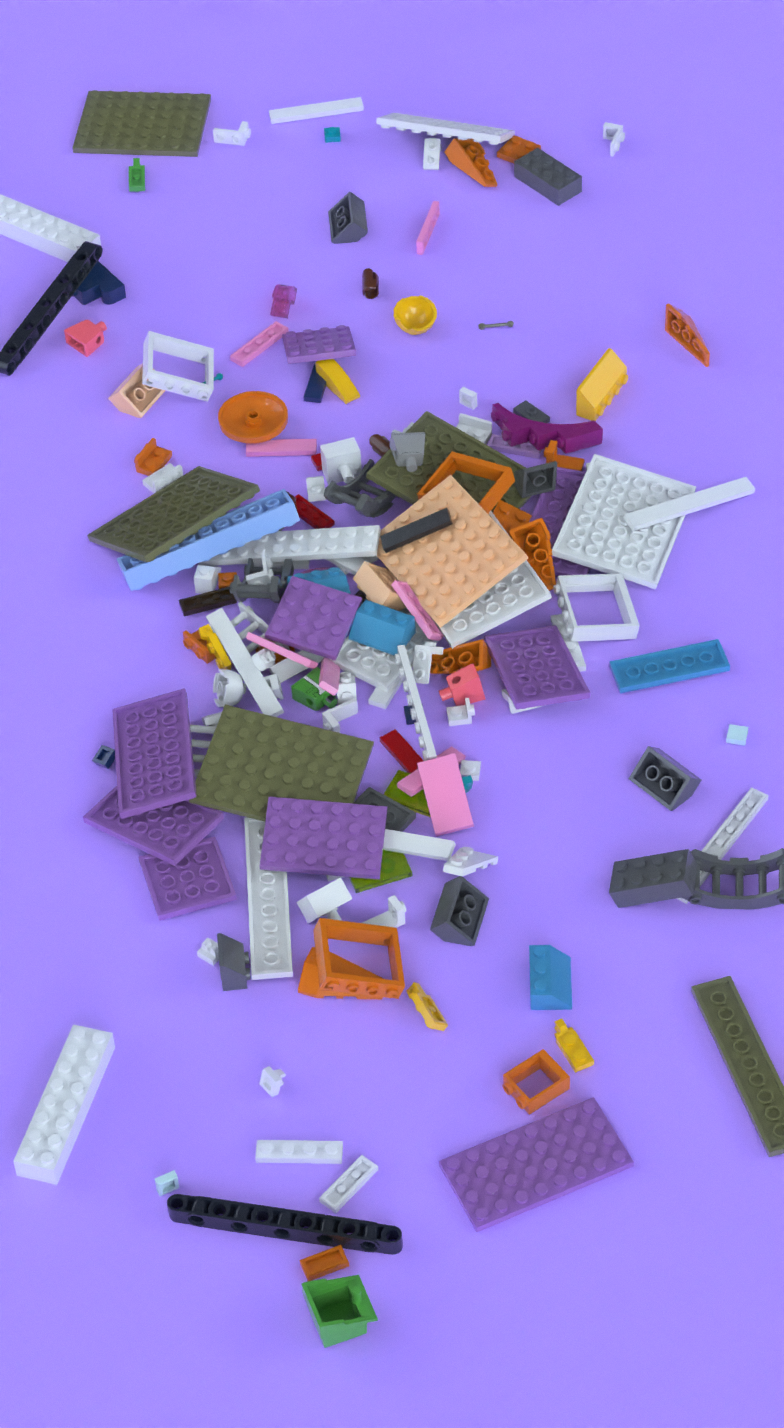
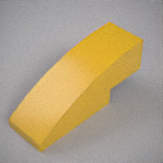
M334 359L318 360L315 362L316 372L326 381V387L345 404L360 397L358 390L348 375Z

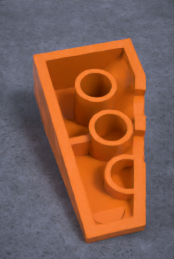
M454 138L444 151L448 160L482 186L496 187L498 184L493 171L488 167L490 163L484 157L486 153L481 144L474 142L472 138L467 140Z
M669 303L666 304L665 331L705 367H708L710 352L693 319L683 310Z
M543 518L509 530L508 535L528 556L527 561L549 591L553 590V586L556 585L552 560L550 533Z
M484 639L458 645L453 649L451 647L443 649V655L432 654L430 674H452L472 663L476 671L490 668L491 656Z
M315 947L311 948L304 961L298 993L314 998L336 996V999H343V996H351L357 999H383V997L321 990ZM329 952L332 973L384 979Z

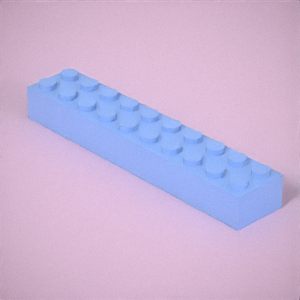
M282 489L227 512L222 517H218L213 520L212 524L202 527L196 534L188 536L180 544H175L169 551L156 556L151 562L146 563L128 555L117 558V562L130 590H140L149 583H156L161 578L177 574L180 570L190 569L197 563L209 561L216 555H223L235 547H242L245 543L252 540H259L266 534L276 533L285 526H292L297 521H300L293 500L286 490Z

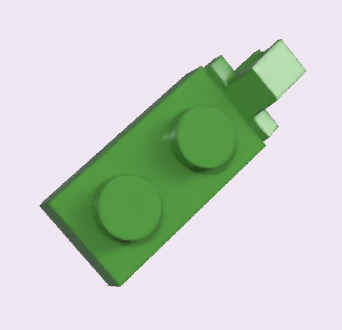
M133 158V166H129V192L145 191V165L140 164V158Z

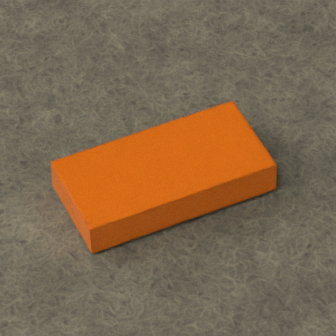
M341 1245L299 1260L307 1281H312L349 1267V1261Z

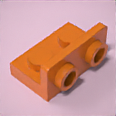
M152 438L145 444L142 451L135 456L136 472L150 476L167 464L172 458V451L157 446L156 439Z
M199 629L192 634L187 630L183 632L184 646L192 650L198 659H202L207 664L216 659L214 653L211 654L209 652L207 641L201 639Z

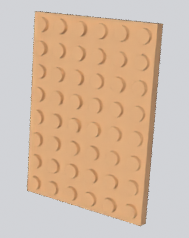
M451 475L381 529L380 536L444 508H448L453 524L388 553H385L383 550L381 538H379L377 551L378 559L398 581L408 583L421 606L440 628L528 559L526 553Z

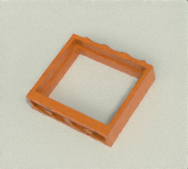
M452 451L417 493L418 499H421L448 476H452L457 470L496 481L479 503L489 514L515 482L511 467Z
M319 918L313 934L320 989L399 999L405 988L397 928ZM328 939L387 946L392 980L332 973Z

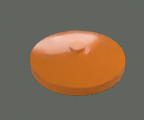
M263 391L243 392L223 403L218 412L219 427L228 438L237 442H265L278 436L285 429L288 423V410L285 403L274 394Z

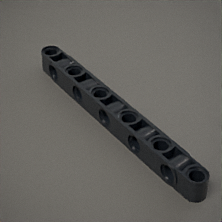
M85 241L71 257L0 351V373L10 376L22 363L100 259L103 252L101 245Z
M174 1194L167 1200L169 1217L177 1223L330 1247L341 1245L344 1249L390 1255L398 1254L403 1248L402 1231L393 1225L203 1196Z

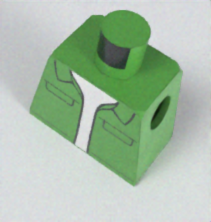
M318 667L291 686L292 699L314 711L320 710L325 705L332 709L338 703V700L335 698L336 695L333 696L319 687L320 668Z

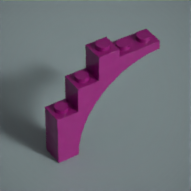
M500 403L492 404L491 419L500 427L503 440L511 447L529 441L537 450H542L549 446L550 440L557 441L558 448L565 454L602 444L603 428L595 420L576 424L544 423L516 415L504 408Z

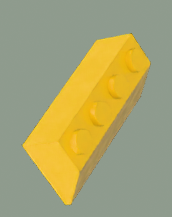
M611 348L606 350L576 389L577 416L596 421L599 416L603 415L607 405L611 404L614 396L619 394L620 388L627 383V366Z

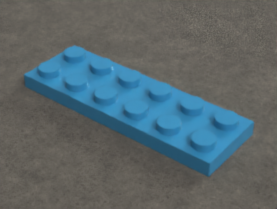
M719 639L614 660L609 663L620 693L730 671V664Z

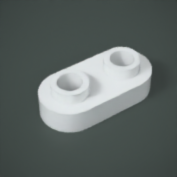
M265 648L253 654L252 660L258 670L264 671L275 665L276 657L271 650Z

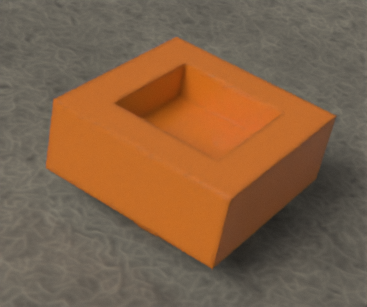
M237 572L218 573L219 589L230 587V583L234 582V575H237Z

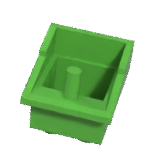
M359 1275L330 1280L325 1278L301 1283L303 1297L324 1348L366 1334L367 1323L378 1321Z

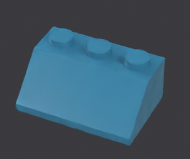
M331 567L327 570H314L310 573H296L293 575L351 594L347 577L340 568ZM288 576L287 586L292 576Z
M365 600L356 611L349 640L395 656V654H398L397 646L405 645L406 647L415 635V617Z
M529 945L531 1010H572L571 957L551 945Z

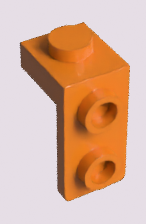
M550 440L549 446L544 449L546 463L556 461L557 467L582 471L585 459L557 454V441Z

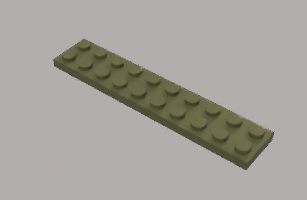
M731 976L691 986L693 997L768 1157L783 1154L784 1086Z

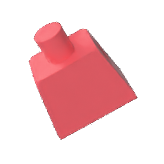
M90 320L81 321L64 330L66 343L88 357L104 343L103 332L107 330V327L103 321L97 324Z
M473 663L447 676L448 687L438 691L442 701L453 698L456 706L465 705V698H469L470 703L486 699L479 675Z

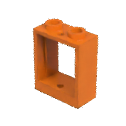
M542 1049L503 1074L502 1087L507 1095H511L516 1100L519 1108L524 1109L530 1115L569 1090L570 1076ZM541 1069L554 1084L529 1098L516 1084Z

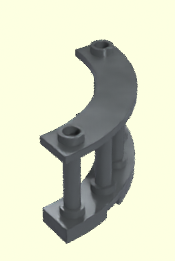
M369 459L361 473L352 482L344 486H338L335 481H331L324 491V497L329 502L334 504L347 503L354 506L359 514L372 518L387 512L394 505L392 501L398 496L388 490L383 491L367 484L369 481L366 478L367 472L375 465L372 459ZM361 490H364L366 492L377 495L378 497L371 498L369 495L365 493L360 494L359 492Z
M249 558L248 565L244 567L245 577L243 581H240L238 575H234V582L230 583V593H233L238 602H244L247 598L271 599L274 603H280L287 588L288 576H293L294 574L292 559H285L284 566H281V568H270L274 575H281V579L279 576H271V583L267 585H249L246 581V575L263 571V567H254L253 559Z
M783 848L761 855L760 859L749 861L748 857L730 858V861L719 860L718 856L697 849L690 851L698 863L693 896L682 897V899L689 901L691 904L717 909L752 910L784 904ZM700 870L712 874V893L700 889ZM779 870V888L767 892V874ZM721 874L735 876V896L720 895ZM758 874L759 894L744 896V876Z

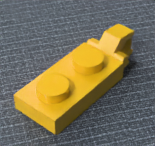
M207 624L200 627L199 634L201 639L207 641L209 652L211 654L214 653L217 667L219 669L231 670L232 663L210 625Z
M413 982L406 991L409 998L415 1003L416 1010L423 1016L426 1026L430 1029L444 1031L448 1024L430 995L425 994L419 983Z
M562 1018L554 1021V1029L557 1032L554 1033L556 1043L574 1072L576 1073L593 1066L594 1059L572 1027L567 1028Z

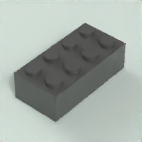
M539 148L514 161V177L558 206L582 192V176Z
M689 849L615 861L609 894L618 908L693 896L698 863Z

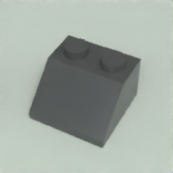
M554 461L515 471L514 486L520 496L525 498L554 491L556 487L557 462Z
M218 933L219 967L223 991L248 989L247 980H251L250 968H246V964H250L248 951L244 952L243 943Z

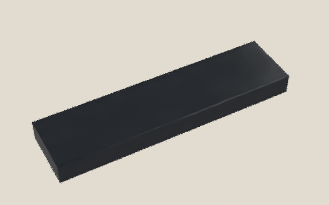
M444 508L380 536L385 553L452 525L448 508Z

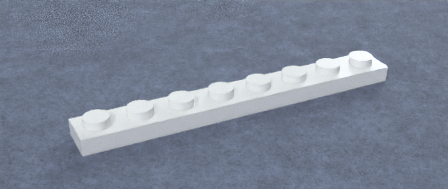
M405 645L397 646L398 654H395L396 665H400V678H404V681H402L404 692H408L406 698L408 706H412L410 709L412 720H416L414 723L415 732L420 734L418 737L419 746L424 748V751H422L423 760L437 758L406 647Z

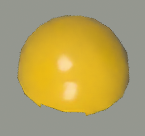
M421 295L402 298L394 307V320L404 332L411 335L427 332L432 328L437 318V309L434 303Z

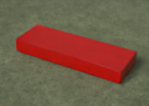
M300 494L295 496L298 516L314 529L331 528L335 525V521Z
M396 729L379 737L381 744L408 774L418 769L417 763L424 761Z

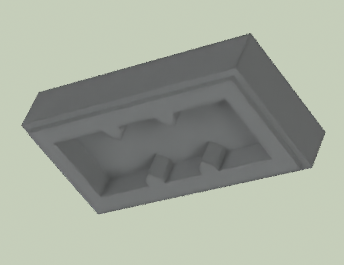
M527 400L513 408V413L538 422H550V417Z

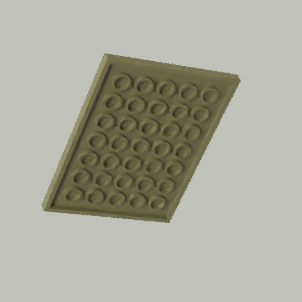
M88 91L72 147L73 153L198 157L211 103V94Z
M426 411L405 432H425L423 464L417 466L416 471L409 472L406 466H397L392 451L389 449L367 472L366 478L413 505L419 500L417 493L452 451L511 467L513 475L515 471L525 469L526 467ZM457 470L452 475L478 504L496 483V481ZM513 483L500 500L521 509L532 496L522 498Z
M198 466L89 533L87 537L90 542L146 563L151 562L156 556L169 551L175 544H180L188 536L196 534L202 527L212 524L213 520L226 515L229 510L239 507L245 500L253 498L260 489L257 484Z
M225 705L195 781L197 797L189 799V803L264 822L266 821L269 797L354 804L374 746V741Z

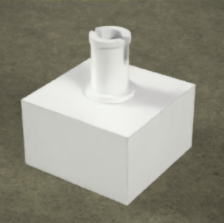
M354 437L320 445L322 472L328 485H330L331 481L336 483L344 481L346 484H349L361 473V451Z
M340 877L296 903L307 923L321 916H326L327 919L342 921L337 912V907L350 901L352 897Z

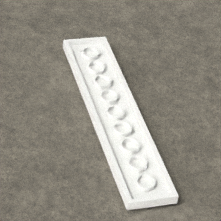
M380 525L277 531L198 564L210 566L248 564L249 558L253 559V563H262L261 552L265 551L267 557L271 558L272 562H284L285 559L303 561L377 556L381 529Z
M244 817L252 980L293 977L287 872L260 870L265 822Z

